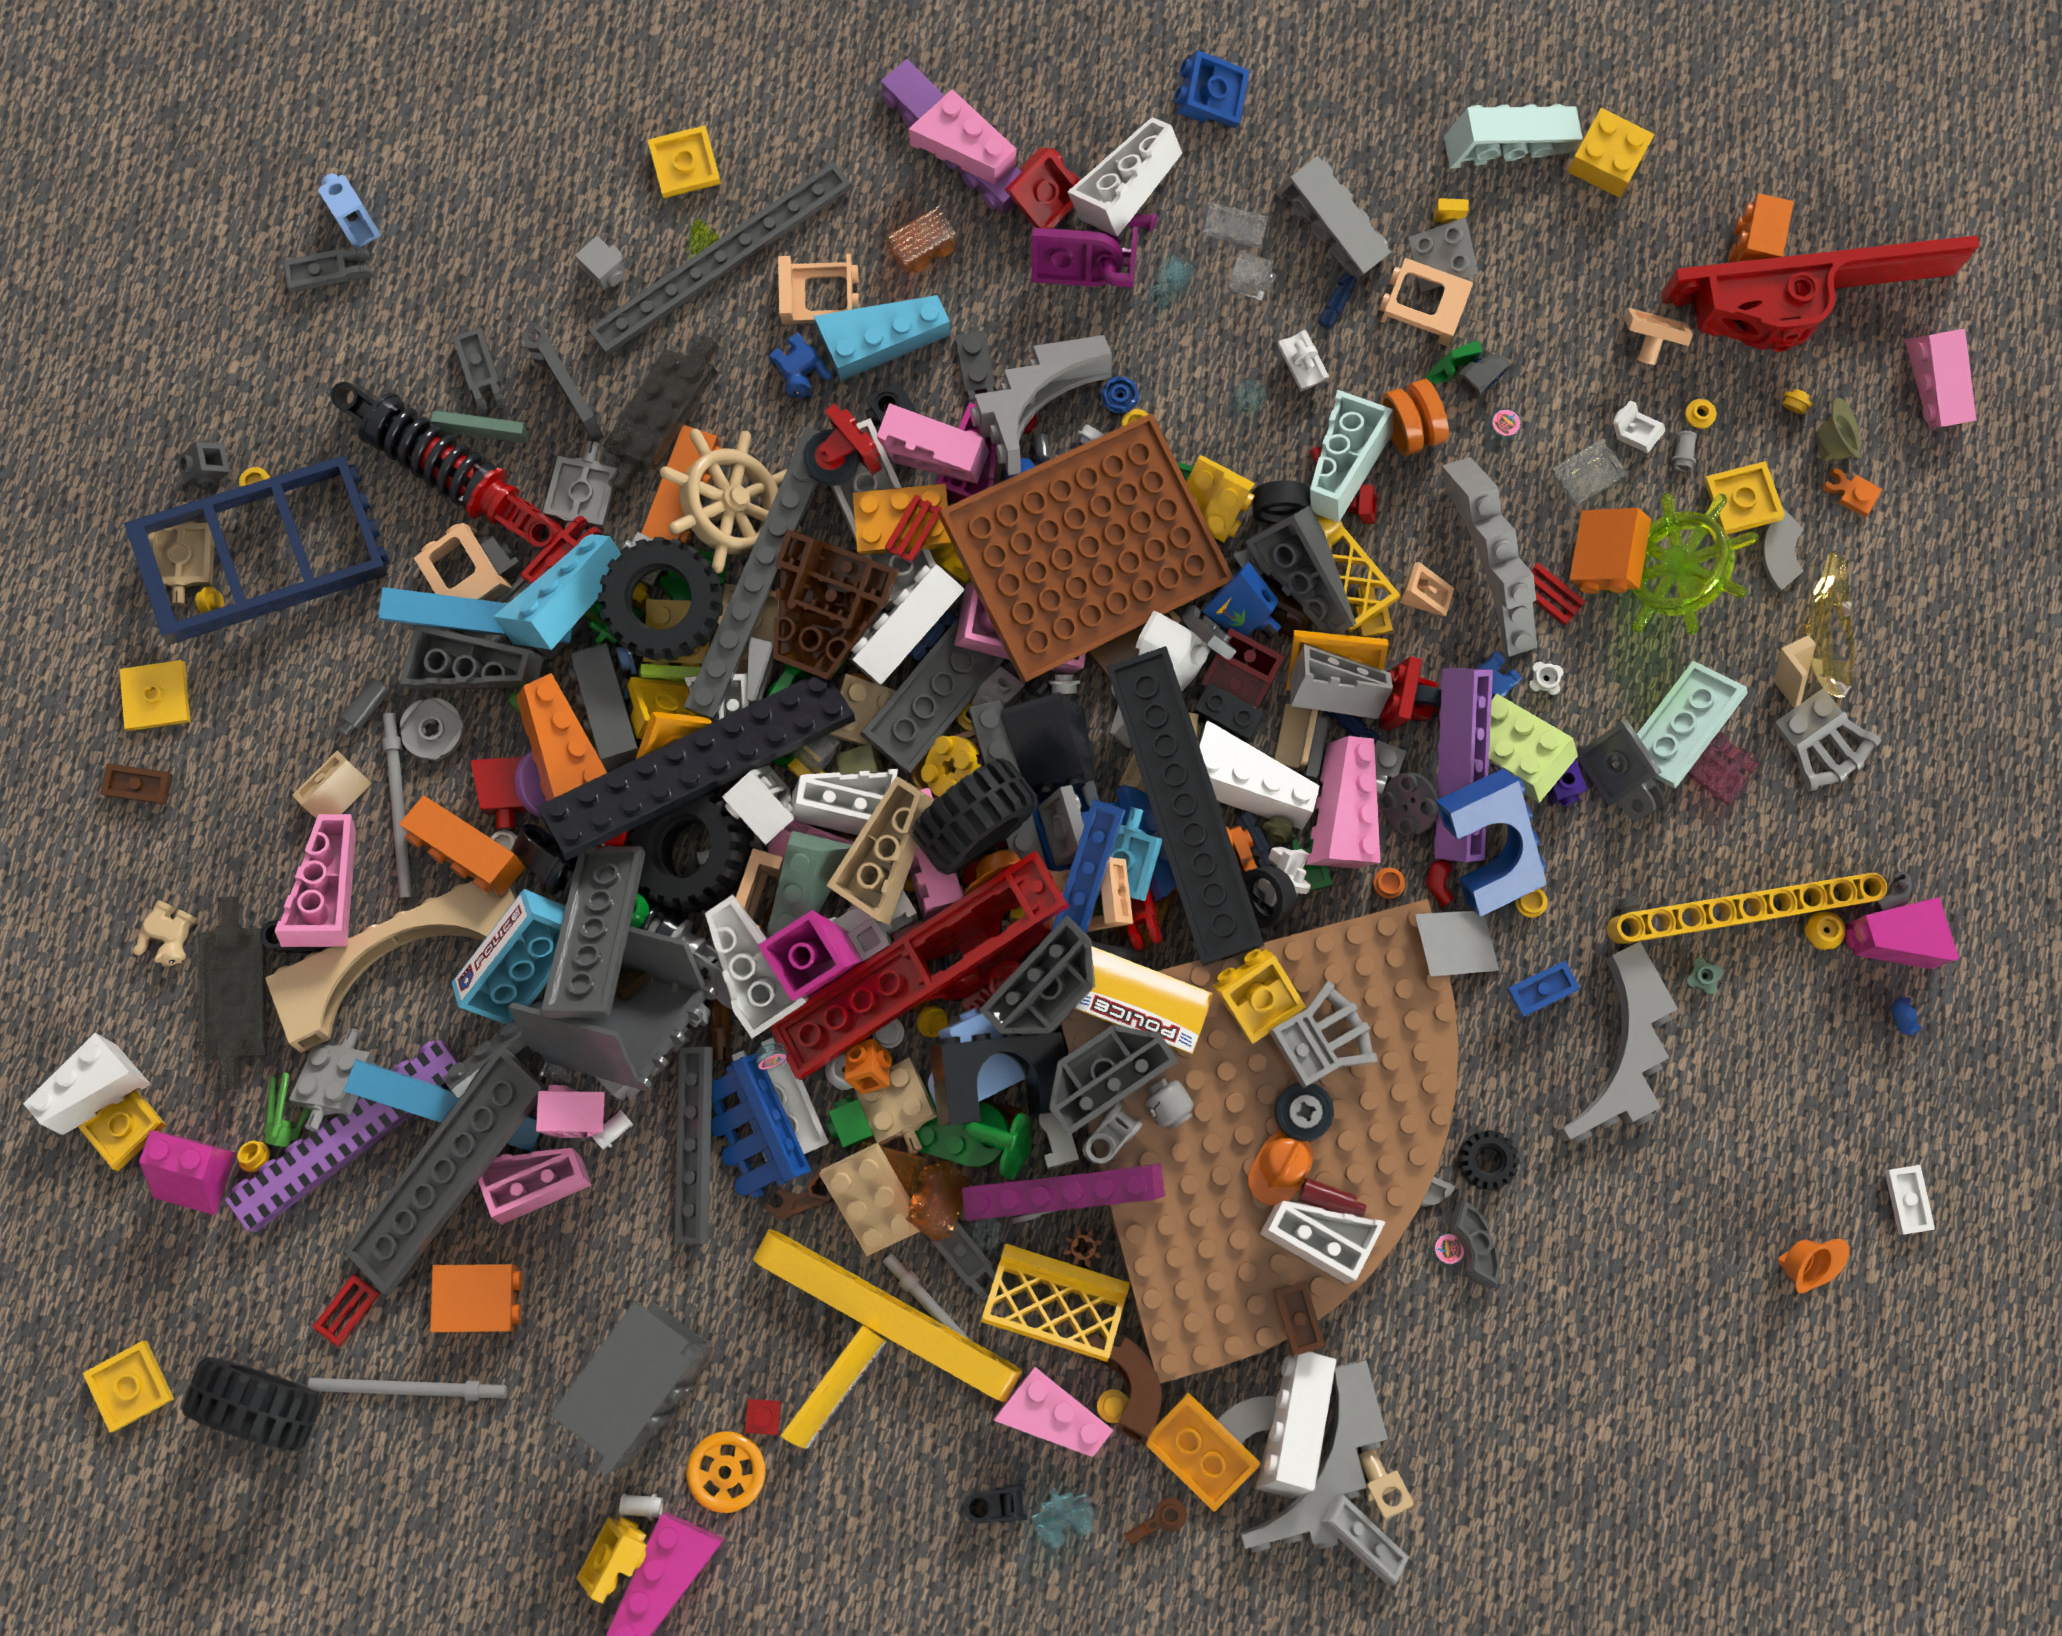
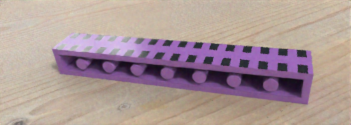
M433 1040L419 1049V1056L410 1062L409 1060L401 1062L392 1070L449 1089L443 1077L448 1074L449 1069L460 1061L446 1042L441 1040L435 1042ZM362 1097L356 1101L350 1116L339 1114L331 1121L329 1119L322 1121L318 1132L313 1131L314 1134L304 1141L299 1139L285 1149L287 1154L277 1161L272 1159L258 1169L260 1174L250 1181L245 1179L231 1189L233 1194L225 1200L245 1229L257 1232L414 1114Z

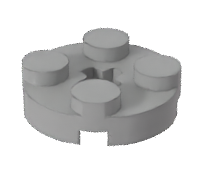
M440 698L414 702L405 710L400 720L403 745L414 756L423 760H432L434 762L443 760L458 749L464 737L465 724L461 714L451 703ZM438 722L439 732L436 735L432 734L430 737L426 736L428 731L425 726L428 723L434 725Z

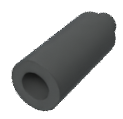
M371 678L341 716L345 721L338 730L347 737L355 728L360 731L390 693V690L374 678Z

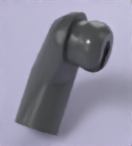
M1043 433L1035 435L1033 437L1035 456L1039 464L1051 460L1048 436Z
M1898 872L1894 875L1889 894L1878 901H1874L1878 912L1901 907L1908 903L1913 886L1911 876L1908 873Z

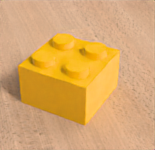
M1600 108L1567 172L1621 198L1655 134Z

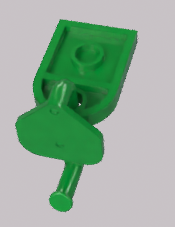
M927 1087V1093L937 1114L936 1105L929 1091V1087ZM980 1101L981 1121L938 1126V1118L935 1117L924 1123L916 1131L920 1144L923 1147L920 1151L917 1150L918 1152L975 1169L992 1166L1001 1159L999 1173L1002 1177L1010 1180L1015 1177L1031 1152V1117L1019 1113L1015 1117L1010 1129L1006 1117L998 1109Z

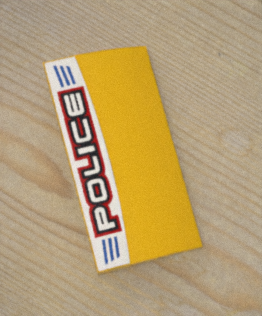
M1092 946L1096 986L1074 1010L1112 1025L1160 1033L1169 1047L1189 1055L1193 1054L1213 993Z
M863 1325L781 1434V1437L800 1448L808 1449L887 1341L871 1328Z

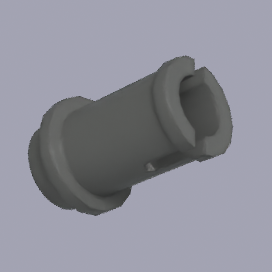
M1637 896L1622 898L1618 900L1619 906H1616V909H1620L1621 915L1640 911L1639 905H1642V902H1638ZM1623 921L1625 935L1629 936L1631 933L1630 925Z

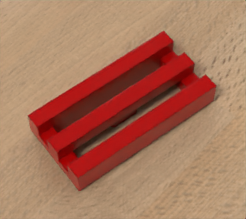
M915 494L884 546L885 551L913 565L939 520L937 513L943 508L935 507L928 500L923 501L920 496ZM920 507L921 510L897 549L895 546L915 511ZM928 512L932 513L910 553H905Z
M1537 563L1531 570L1534 575L1535 586L1568 613L1566 615L1563 614L1538 592H1536V601L1534 602L1565 626L1586 601L1541 564ZM1536 574L1539 575L1542 579H1544V580H1545L1548 584H1550L1553 588H1555V589H1556L1559 593H1561L1564 597H1566L1570 602H1572V603L1574 604V606H1572L1569 602H1567L1564 598H1562L1558 593H1556L1553 589H1551L1547 584H1545L1542 580H1540V579L1536 576Z
M353 1273L312 1328L335 1346L340 1347L381 1293L362 1280L360 1276ZM355 1285L359 1286L358 1291L328 1330L323 1327ZM368 1293L367 1298L336 1337L334 1335L336 1330L362 1296Z

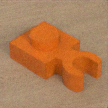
M1834 468L1829 475L1836 478L1838 484L1834 485L1826 481L1822 486L1823 490L1831 494H1841L1842 496L1838 503L1865 518L1883 489L1856 474L1851 480H1848L1842 470Z
M1238 825L1230 827L1229 830L1234 840L1233 847L1243 873L1257 868L1250 850L1254 843L1247 829L1242 831L1241 826Z

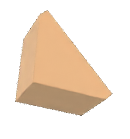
M1415 562L1408 574L1400 603L1440 616H1446L1454 587L1420 562Z

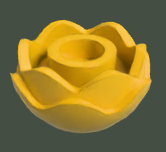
M1820 911L1810 916L1805 927V935L1813 946L1819 950L1835 949L1845 938V925L1837 914L1830 911ZM1825 927L1828 928V933L1824 932Z

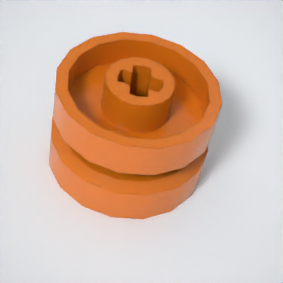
M1420 379L1409 383L1406 392L1401 388H1396L1382 394L1381 405L1393 409V434L1391 439L1402 456H1410L1420 452L1424 444L1428 447H1433L1447 441L1449 437L1447 416L1441 399L1430 381Z

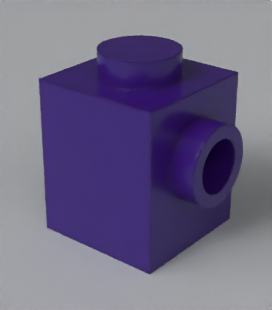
M1576 759L1547 793L1551 805L1560 802L1562 807L1575 804L1580 801L1579 796L1587 791Z

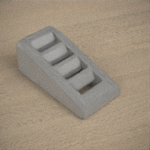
M750 637L748 642L747 700L750 705L763 699L775 661L773 659L772 642Z

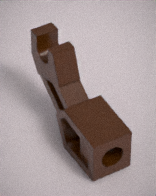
M828 1161L825 1162L807 1184L808 1191L796 1194L778 1188L775 1193L783 1198L782 1206L775 1208L770 1203H767L764 1209L776 1218L790 1219L793 1215L831 1202L833 1197L830 1192H827L826 1196L818 1193L814 1194L813 1187L818 1186L817 1183L821 1179L819 1175L821 1170L832 1164Z

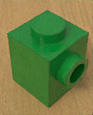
M847 1097L833 1104L835 1109L829 1111L831 1119L826 1121L832 1138L839 1137L844 1149L874 1138L859 1099L852 1101L851 1097Z

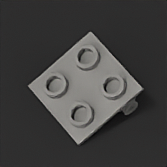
M1466 218L1408 237L1413 261L1473 282V277L1479 274ZM1417 276L1421 293L1442 286Z

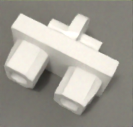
M1306 330L1290 338L1278 341L1277 345L1300 391H1304L1329 379L1318 351Z
M1274 847L1269 854V862L1288 874L1294 883L1297 896L1298 893H1309L1311 885L1304 880L1307 872L1303 869L1309 853L1302 849L1289 850L1284 847ZM1260 879L1257 887L1266 895L1264 902L1269 906H1274L1277 903L1275 889L1266 879Z

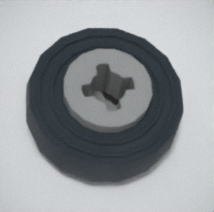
M1300 1083L1288 1086L1278 1096L1274 1108L1275 1120L1281 1131L1288 1137L1299 1141L1315 1140L1324 1135L1332 1125L1334 1117L1333 1102L1328 1093L1313 1083L1305 1088H1302Z

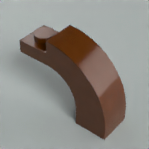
M1089 1334L1087 1340L1090 1346L1104 1350L1106 1340L1103 1335ZM1125 1337L1120 1348L1115 1346V1342H1113L1108 1362L1096 1358L1093 1359L1116 1371L1122 1377L1128 1389L1129 1402L1118 1422L1116 1430L1146 1446L1160 1412L1161 1385L1157 1371L1154 1370L1150 1358L1136 1343Z

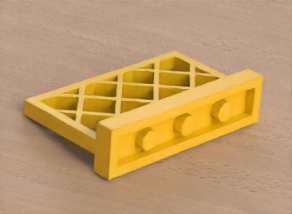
M1005 1243L981 1322L1108 1362L1130 1283ZM1003 1272L1017 1275L1022 1285L1007 1291L1001 1281ZM1039 1283L1046 1284L1051 1289L1053 1295L1039 1301L1031 1287ZM999 1288L1002 1294L996 1297ZM1026 1290L1033 1305L1019 1311L1011 1297ZM1070 1293L1080 1295L1085 1305L1070 1311L1063 1297ZM1003 1300H1006L1013 1313L1006 1318L990 1314L993 1305ZM1057 1300L1064 1315L1050 1321L1043 1306ZM1101 1303L1115 1306L1116 1309L1114 1316L1102 1321L1094 1307ZM1037 1310L1044 1325L1037 1328L1027 1326L1022 1316ZM1088 1310L1096 1325L1082 1331L1074 1316ZM1068 1320L1076 1334L1069 1338L1060 1337L1054 1326ZM1111 1324L1110 1330L1108 1332L1106 1326ZM1100 1330L1106 1340L1104 1350L1090 1346L1085 1336Z

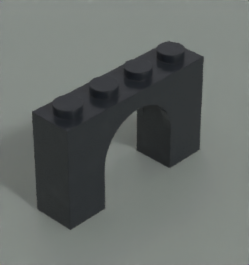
M1063 1032L1038 1033L1028 1036L1002 1034V1038L991 1039V1033L971 1035V1042H961L960 1036L940 1038L941 1045L930 1046L938 1126L981 1121L977 1078L984 1062L996 1053L1011 1057L1022 1069L1026 1081L1029 1115L1052 1113L1049 1106L1057 1062L1066 1057Z

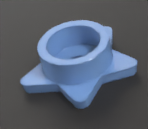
M623 646L616 647L621 671L630 670L631 675L636 674L632 652Z

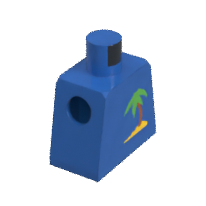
M1249 562L1210 599L1202 611L1226 629L1232 628L1245 636H1248L1253 630L1257 629L1270 640L1281 628V625L1270 616L1278 603V599Z

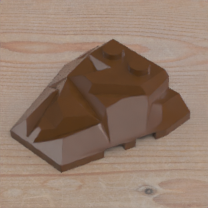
M787 529L777 557L776 569L780 570V589H776L775 599L779 600L778 618H774L773 659L830 680L850 654L851 649L889 601L899 570Z

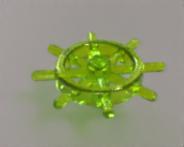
M1665 493L1661 496L1664 516L1655 520L1650 525L1640 589H1631L1635 596L1644 604V607L1632 624V629L1635 632H1641L1653 614L1657 612L1669 616L1683 615L1687 633L1695 635L1699 631L1696 611L1714 601L1722 591L1737 598H1744L1746 596V588L1730 580L1735 563L1734 551L1757 543L1759 537L1757 533L1749 532L1730 539L1723 528L1715 521L1728 501L1725 494H1718L1705 514L1693 511L1676 512L1673 496L1670 493ZM1694 529L1683 546L1680 531ZM1706 533L1713 537L1714 545L1695 551ZM1666 536H1668L1670 548L1667 550L1657 546ZM1649 555L1662 561V563L1645 568ZM1716 557L1712 571L1699 565L1700 562ZM1664 575L1653 593H1651L1645 581ZM1677 581L1680 597L1664 598L1674 582ZM1604 590L1606 593H1612L1610 590Z

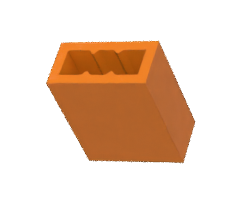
M1639 508L1582 510L1569 580L1577 585L1580 591L1589 594H1596L1599 590L1626 593L1627 589H1640L1652 519Z
M433 1265L430 1332L516 1331V1324H521L522 1307L521 1304H517V1291L522 1290L523 1274L522 1271H518V1265Z

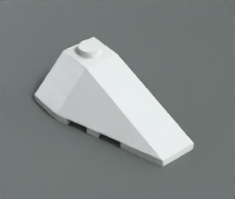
M1153 611L1136 644V648L1140 649L1138 655L1166 646L1181 691H1183L1197 676L1211 649L1194 632L1161 613ZM1118 705L1110 733L1125 747L1131 748L1132 745Z
M731 895L705 913L715 950L718 953L723 970L724 981L730 994L733 1012L751 1038H754L806 1003L809 996L794 1001L790 1000L757 946L767 938L734 895Z

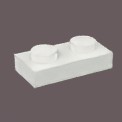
M1921 1165L1884 1170L1898 1234L1903 1235L1934 1230L1935 1227Z

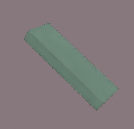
M436 410L432 413V424L441 427L446 433L528 443L529 432L523 422Z

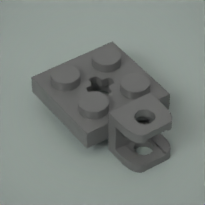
M1627 719L1577 752L1578 761L1608 806L1618 801L1631 820L1638 821L1666 804L1664 793L1654 779L1662 771ZM1614 755L1623 759V770L1620 767H1613Z

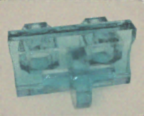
M1056 1488L1050 1489L1052 1500L1041 1504L1043 1512L1031 1516L1039 1539L1043 1537L1050 1549L1063 1545L1066 1540L1061 1529L1074 1524L1078 1536H1084L1094 1531L1092 1516L1095 1514L1086 1493L1073 1498L1071 1492L1059 1496Z

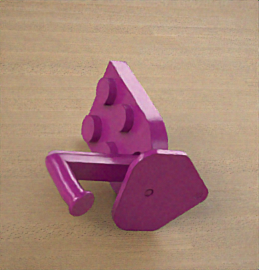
M1136 213L1126 226L1133 227L1131 248L1120 247V234L1116 237L1103 230L1102 233L1033 227L1031 282L1094 287L1109 283L1113 286L1129 287V289L1134 290L1138 227L1148 228L1152 232L1157 223V214ZM1122 263L1123 267H1130L1129 273H1120Z

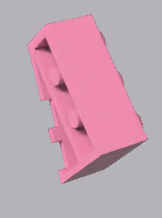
M953 89L909 128L910 146L917 149L923 148L935 154L936 158L943 161L945 159L961 166L962 170L994 185L1016 166V148Z
M1965 329L1904 339L1923 405V417L1928 423V427H1943L1976 421Z
M890 403L876 436L893 463L978 484L990 452L983 437L976 432L963 431Z
M548 1085V1091H538L536 1131L554 1138H589L602 1133L605 1092H578L565 1085Z
M573 1148L531 1152V1154L501 1155V1157L494 1159L478 1180L491 1218L501 1225L592 1186L582 1157Z
M1034 1365L1008 1398L1007 1402L1003 1404L993 1417V1420L1091 1457L1096 1454L1113 1431L1110 1426Z

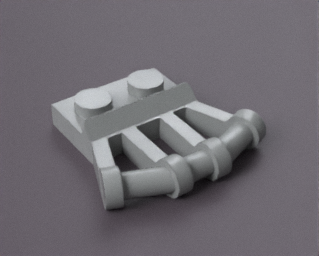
M1825 688L1772 724L1797 757L1807 791H1814L1818 789V786L1835 782L1841 784L1847 779L1849 773L1852 771L1858 772L1864 768V762L1868 755L1881 742L1879 736L1870 731H1865L1848 720L1846 712H1842ZM1838 727L1861 741L1856 752H1853L1836 730ZM1827 736L1845 759V762L1840 765L1836 764L1819 741ZM1808 748L1811 749L1827 772L1819 774L1813 772L1807 753Z
M1329 980L1320 988L1304 1011L1269 1031L1302 1088L1307 1087L1337 1068L1369 1065L1378 1062L1376 1053L1372 1051L1368 1031L1371 1028L1367 1022L1363 1023L1356 1012L1358 1007L1355 1002L1351 1003L1333 988L1335 985ZM1325 999L1339 1009V1011L1318 1023L1312 1017ZM1345 1017L1352 1030L1328 1043L1321 1031ZM1357 1038L1360 1055L1336 1057L1333 1050Z

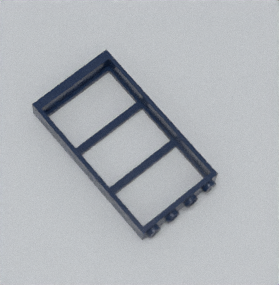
M343 455L125 522L124 525L161 635L168 645L175 644L387 576L384 565L390 564L384 546L377 547L375 538L379 537L380 534L374 518L367 519L365 510L370 509L365 492L358 493L355 483L360 482V478L355 464L348 465L346 457ZM342 475L372 560L314 578L284 492ZM274 495L304 581L246 600L216 513ZM206 516L235 603L176 621L147 534Z

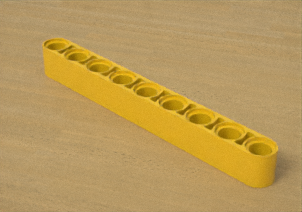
M1867 873L1630 912L1612 918L1607 925V934L1613 942L1627 944L1862 905L1882 899L1887 892V883L1881 875ZM1864 882L1870 887V895L1864 892ZM1834 887H1837L1841 893L1840 900L1834 897ZM1804 892H1807L1811 897L1810 906L1804 902ZM1774 896L1781 902L1780 911L1773 905ZM1744 901L1748 902L1751 907L1750 916L1743 910ZM1714 906L1718 907L1721 911L1720 921L1716 920L1713 916L1712 910ZM1683 911L1688 912L1691 917L1690 926H1687L1682 920ZM1653 916H1656L1661 922L1659 931L1655 930L1652 926ZM1622 921H1626L1630 925L1631 933L1629 936L1624 935L1621 930Z
M768 1229L753 1257L754 1262L996 1400L1007 1402L1022 1374L1020 1368L780 1232Z

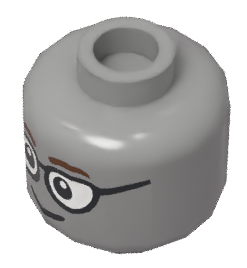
M1162 1079L1148 1088L1151 1095L1146 1098L1144 1104L1159 1127L1168 1126L1171 1130L1192 1116L1190 1111L1194 1103L1179 1081L1167 1083L1165 1079Z

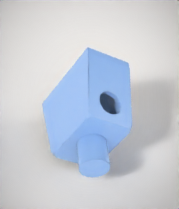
M329 174L325 176L321 182L322 186L319 187L318 191L353 248H360L381 236L345 175ZM355 211L358 215L357 219L348 221L346 216Z

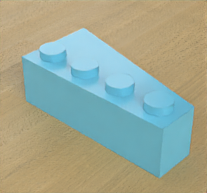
M938 295L814 316L816 330L840 381L951 335L950 321Z
M593 534L586 536L575 548L493 616L513 644L552 650L598 599V593L602 592V585L600 584L602 574L607 575L610 569L607 565L612 558L616 560L621 555L620 550L610 536Z

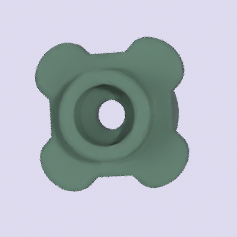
M1703 958L1695 959L1693 961L1694 968L1686 978L1687 984L1692 988L1704 990L1709 995L1717 991L1716 983L1718 978L1723 975L1722 967L1720 965L1713 966L1708 964ZM1703 973L1707 974V979L1702 977Z

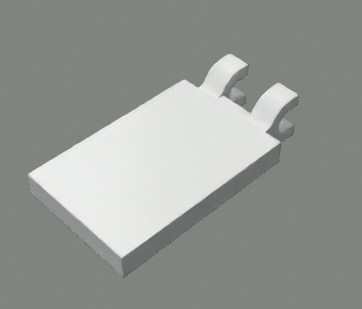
M775 1038L761 1042L767 1057L781 1054ZM743 1050L731 1056L733 1061L747 1056V1054ZM787 1060L774 1068L767 1069L803 1153L806 1154L829 1144L804 1082L795 1078ZM767 1062L765 1063V1065L772 1066V1063L768 1062L769 1065L767 1064Z

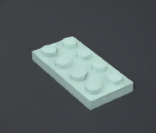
M1692 661L1637 733L1662 771L1654 778L1676 789L1747 695L1746 686Z

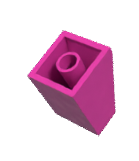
M1940 897L1868 914L1845 925L1846 944L1850 949H1853L1856 956L1926 969L1937 968L1959 959Z
M813 910L757 945L791 1001L814 994L864 962L847 935L849 932Z
M150 1130L139 1163L153 1198L216 1215L237 1152L177 1135Z

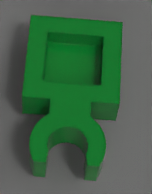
M1311 835L1307 838L1309 848L1302 849L1307 853H1312L1314 840L1310 839ZM1293 839L1291 843L1292 850L1301 849L1297 839ZM1305 863L1303 869L1307 873L1304 880L1311 885L1309 892L1332 886L1327 866L1306 865Z

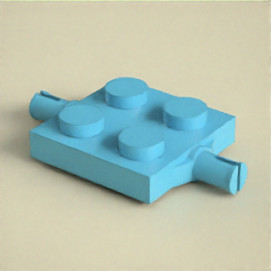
M1130 807L1127 823L1120 826L1111 857L1126 860L1130 897L1145 901L1163 839L1147 835L1138 829L1144 810Z

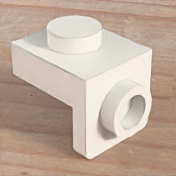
M1629 401L1624 409H1620L1617 412L1613 422L1618 440L1646 453L1652 449L1665 432L1663 423L1639 413L1637 404L1633 401Z

